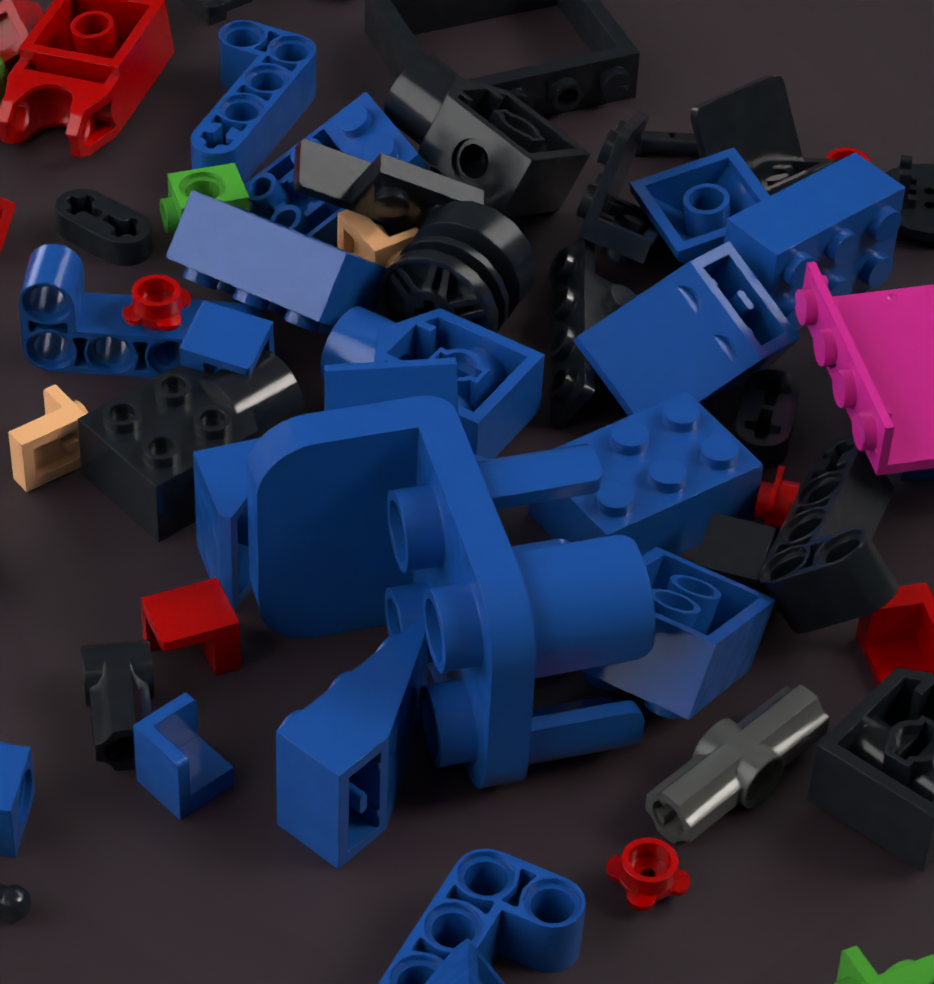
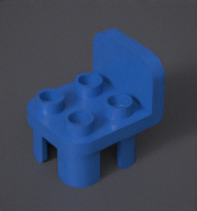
M429 395L295 416L277 424L257 441L247 463L249 578L263 621L268 627L279 634L294 638H313L387 625L388 635L391 636L393 634H400L420 617H423L429 646L428 666L434 683L420 687L419 710L426 748L435 768L464 763L473 785L478 789L523 781L526 778L529 765L635 746L641 742L643 737L645 719L641 709L632 700L612 702V699L609 697H595L533 709L535 678L638 660L645 657L652 650L655 636L654 600L647 568L636 542L625 535H611L576 542H569L559 538L511 546L497 512L499 509L597 492L603 479V467L592 446L585 443L494 459L475 455L455 407L440 397Z

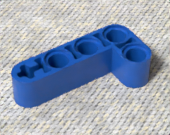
M235 20L226 23L218 32L220 84L228 89V91L197 126L190 137L191 170L235 163L245 184L315 99L317 50L315 43L305 36L254 21Z
M58 244L42 245L36 248L30 255L19 298L23 351L29 362L42 370L155 378L181 365L179 347L203 300L191 299V305L183 308L181 312L182 325L176 330H150L142 326V324L136 326L129 325L123 320L122 311L126 306L131 305V295L85 293L84 269L81 258L66 246ZM208 301L265 319L258 309L247 304ZM217 367L215 372L221 370L222 368Z
M485 848L468 852L456 862L378 984H425L453 949L467 938L470 939L491 966L497 956L500 955L533 970L545 973L561 972L570 968L578 960L581 952L586 907L584 893L571 880L502 851Z

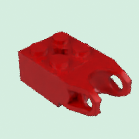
M54 0L18 48L20 59L8 74L5 95L0 105L1 142L9 144L22 143L30 140L36 133L46 128L56 126L67 127L65 135L71 143L70 156L83 158L91 156L117 137L175 53L165 0Z

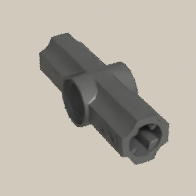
M801 684L796 688L785 686L736 724L730 718L722 719L715 723L699 741L692 759L647 793L645 810L652 817L656 830L673 844H676L678 841L690 843L739 803L747 809L754 808L762 803L777 786L785 766L827 734L829 717L823 711L818 696Z

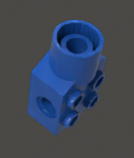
M355 306L340 317L330 332L321 356L320 376L324 382V365L456 357L458 416L473 453L494 459L541 410L545 354L441 308L400 322H394L361 306Z

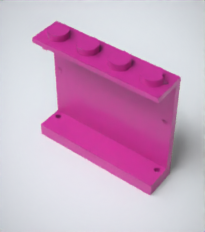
M816 262L806 263L803 289H798L795 293L796 316L800 325H807L811 333L814 354L818 365L826 366L831 376L833 395L837 406L845 408L851 419L852 433L857 449L866 452L877 476L934 468V284L832 297L828 289L826 275L821 274Z

